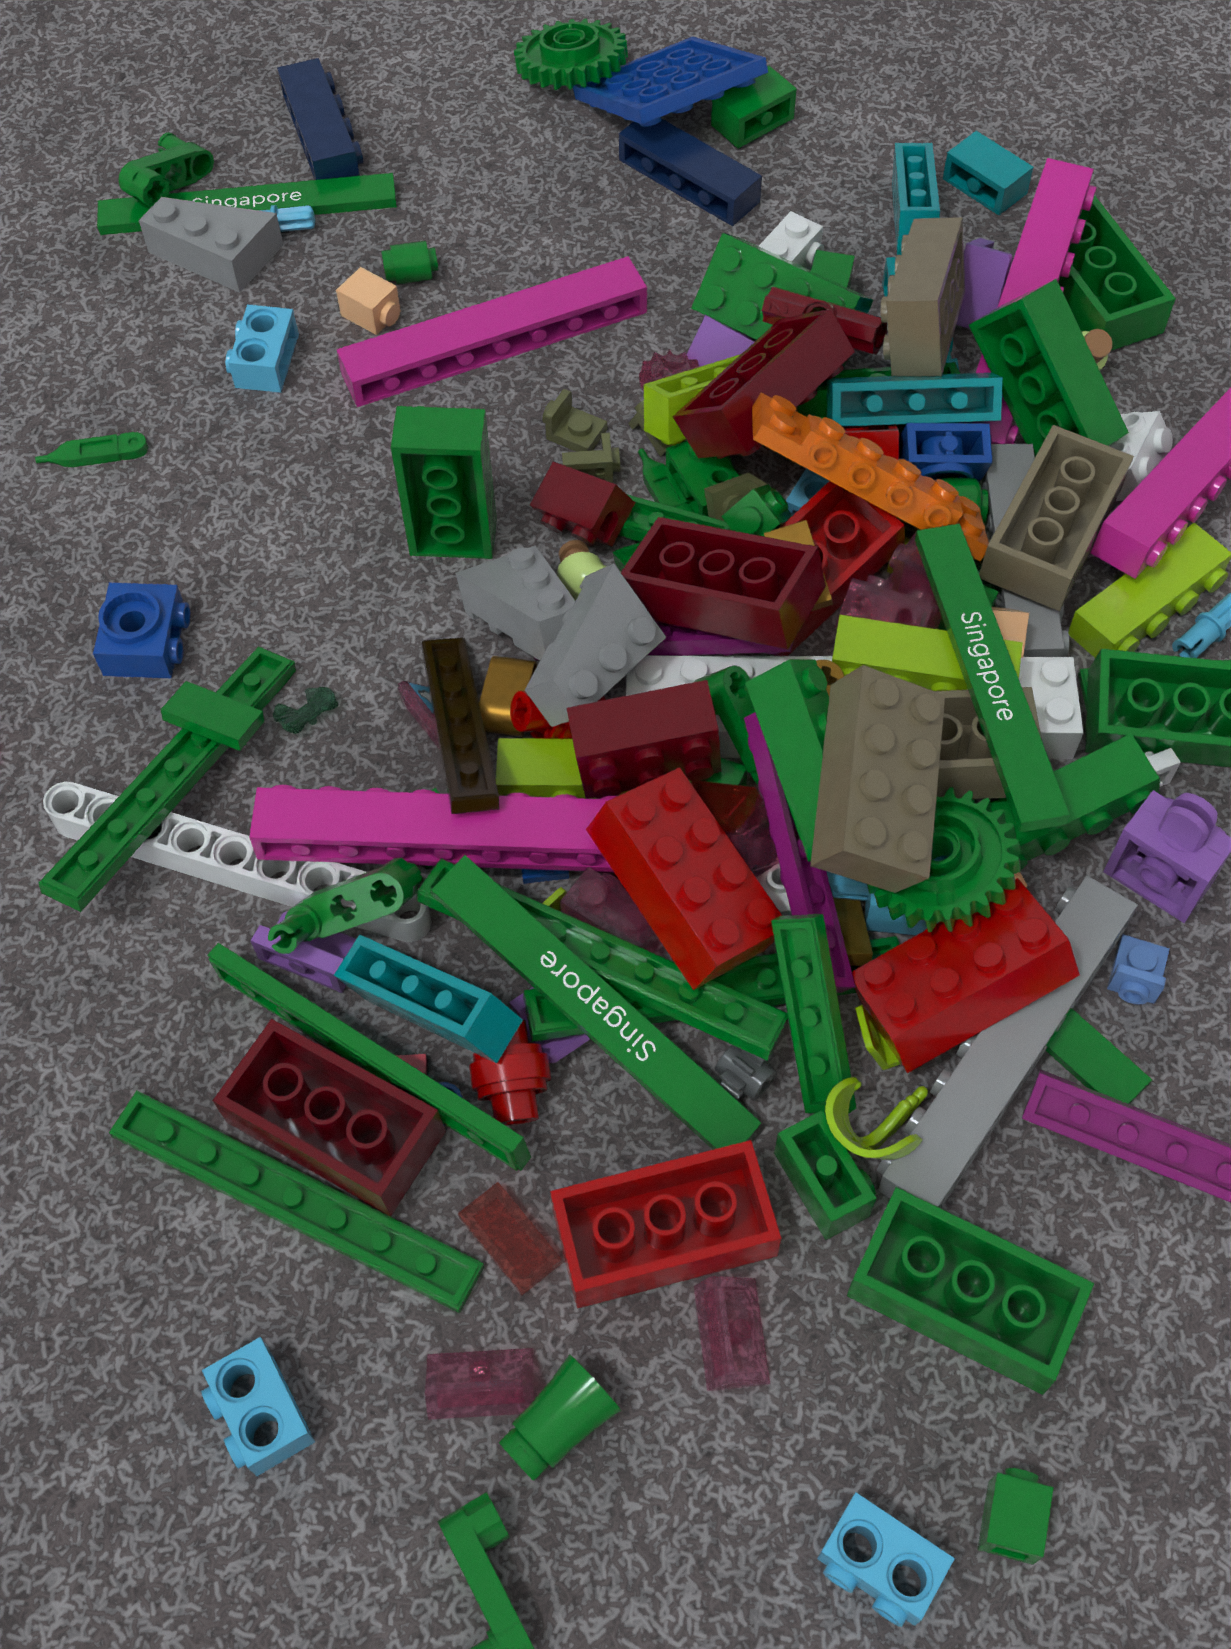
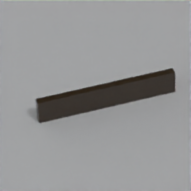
M465 638L422 641L423 661L451 814L499 810V794Z

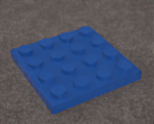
M693 36L628 62L626 65H621L620 72H612V78L600 77V83L598 84L592 81L587 82V87L576 84L573 87L576 100L587 103L591 107H597L605 110L607 113L616 114L623 117L624 120L637 122L640 126H652L661 122V117L671 112L683 113L691 110L693 103L700 100L718 99L729 88L752 85L755 83L756 77L768 73L766 57Z

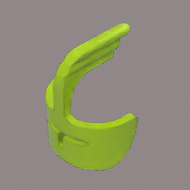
M850 1077L839 1082L831 1090L825 1106L827 1123L835 1138L852 1153L867 1158L895 1160L910 1154L922 1142L923 1139L917 1134H912L894 1145L878 1149L889 1137L896 1133L928 1095L926 1087L919 1086L912 1095L907 1096L905 1100H901L886 1119L874 1131L864 1137H858L853 1131L848 1115L850 1100L854 1092L861 1087V1082L856 1077Z

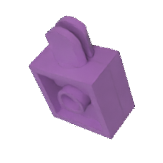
M1153 790L1123 829L1103 872L1185 923L1211 887L1230 856L1231 837L1215 825L1218 813L1204 798L1191 793H1183L1174 800L1165 798Z

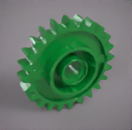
M587 18L581 22H575L574 19H570L568 23L556 21L554 26L544 24L543 30L533 29L531 30L532 36H522L523 42H517V49H514L517 74H521L522 80L529 79L531 85L540 82L541 88L554 85V90L559 89L563 85L567 86L569 90L576 84L587 87V82L590 81L597 84L600 83V77L612 78V72H620V65H626V58H628L625 33H620L619 27L612 28V23L601 25L600 20L588 23Z
M949 787L944 797H936L929 879L895 893L867 884L869 894H874L879 908L888 906L892 920L905 914L909 928H913L918 921L924 920L928 932H932L937 922L941 921L944 922L947 930L952 932L955 920L962 919L966 925L971 927L973 926L972 914L978 912L989 918L991 916L989 903L994 902L1004 905L1006 901L1003 889L1014 890L1016 887L1014 874L1021 872L1020 859L1018 857L1021 855L1019 839H1015L1014 824L1006 823L1003 809L992 812L989 798H985L976 804L973 791L969 790L962 798H956L953 787ZM941 856H947V857H948V858H946V859H944V860H941V861H934V859L937 858V857H941Z

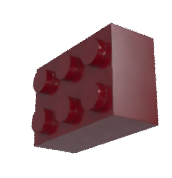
M707 680L567 708L576 760L586 799L618 796L621 792L632 790L679 767L689 781L705 780L715 773L722 772L719 729Z

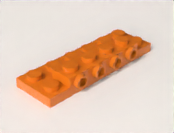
M762 392L752 406L753 440L920 530L960 524L972 557L981 561L985 556L989 542L980 508L972 500L959 496L958 491L952 485L941 479L935 481L930 477L922 476L921 471L907 460H897L883 455V450L877 444L865 438L858 439L845 434V429L830 418H820L810 414L806 417L798 413L796 407L787 399L778 395H774L771 398Z

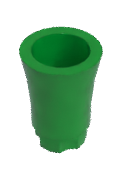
M569 1354L544 1389L512 1422L515 1428L510 1429L509 1433L500 1440L499 1444L534 1481L543 1471L545 1472L548 1469L549 1465L554 1468L590 1433L622 1410L583 1366Z

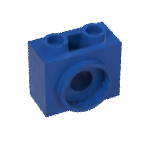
M906 423L899 437L898 460L904 459L911 462L921 471L922 476L930 477L935 481L944 477L975 478L980 482L992 464L990 424Z
M109 583L105 602L99 610L98 620L100 625L93 651L102 675L172 678L174 664H181L183 659V642L180 638L181 629L188 628L190 624V606L187 602H183L178 585Z

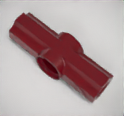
M772 287L769 294L765 296L761 310L763 312V322L774 325L779 319L832 309L853 349L870 354H878L883 346L885 334L888 332L887 323H882L881 317L843 307L836 303L815 299L777 287Z

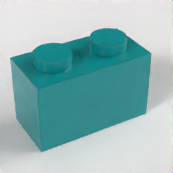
M975 131L947 152L942 179L992 212L1001 215L1028 193L1034 167L980 132Z

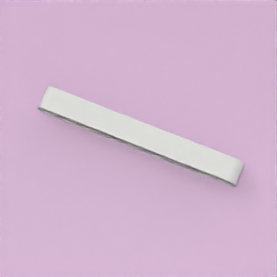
M62 782L52 786L46 792L43 804L57 831L65 837L79 840L119 796L73 782ZM172 812L152 832V834H159L152 839H146L131 856L291 907L312 894L313 890L320 885H334L367 873L366 871L336 862L257 860L248 835ZM195 846H201L194 852H188L189 849ZM236 859H244L241 863L237 865H229L232 861ZM277 872H287L281 878H271ZM416 894L394 913L356 927L400 941L414 942L427 935L432 921L429 907L417 902ZM341 900L344 908L351 907L353 910L356 908L353 900ZM407 911L418 912L416 916L410 919L399 918L401 914Z

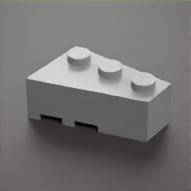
M161 197L139 220L149 253L239 293L283 246L277 213Z
M536 545L529 548L515 549L509 555L455 573L465 612L473 620L479 617L486 621L489 629L497 635L502 632L513 638L515 646L539 661L543 657L548 645L555 641L564 624L562 619L565 613L575 603L572 595Z
M614 563L585 576L580 585L582 590L578 598L562 619L564 623L555 641L548 645L525 688V692L551 727L569 721L568 707L597 702L666 638Z

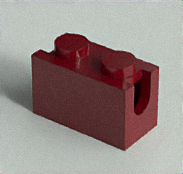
M554 461L530 503L534 510L543 514L540 523L550 530L562 534L564 529L572 531L571 535L585 542L587 545L593 546L597 541L610 547L613 546L635 505V502L616 484Z

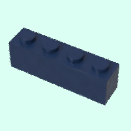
M319 58L277 67L282 95L314 180L360 176L358 165L364 163L362 151L358 141H351L354 140L351 122L348 117L342 118L345 117L344 107L340 95H333L336 94L331 72H324Z
M662 119L661 122L652 126H640L639 123L633 121L619 133V161L732 227L760 203L762 175L666 120Z

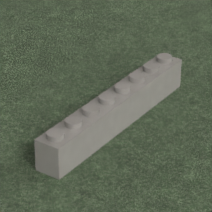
M1089 876L1085 877L1077 890L1070 886L1067 888L1055 908V911L1060 913L1055 923L1070 941L1080 976L962 1042L956 1053L957 1056L962 1058L953 1072L948 1068L941 1072L930 1091L931 1094L936 1096L927 1110L919 1106L904 1129V1132L908 1135L917 1134L923 1139L914 1151L902 1158L882 1160L877 1168V1172L882 1174L879 1192L891 1198L895 1187L942 1209L1045 1053L1046 1045L1055 1031L1059 1030L1070 1008L1074 1009L1127 929L1138 904Z

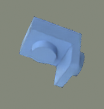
M1122 934L1107 989L1118 992L1119 997L1128 1003L1145 1004L1150 1002L1155 1004L1165 986L1166 978L1163 975L1170 948Z

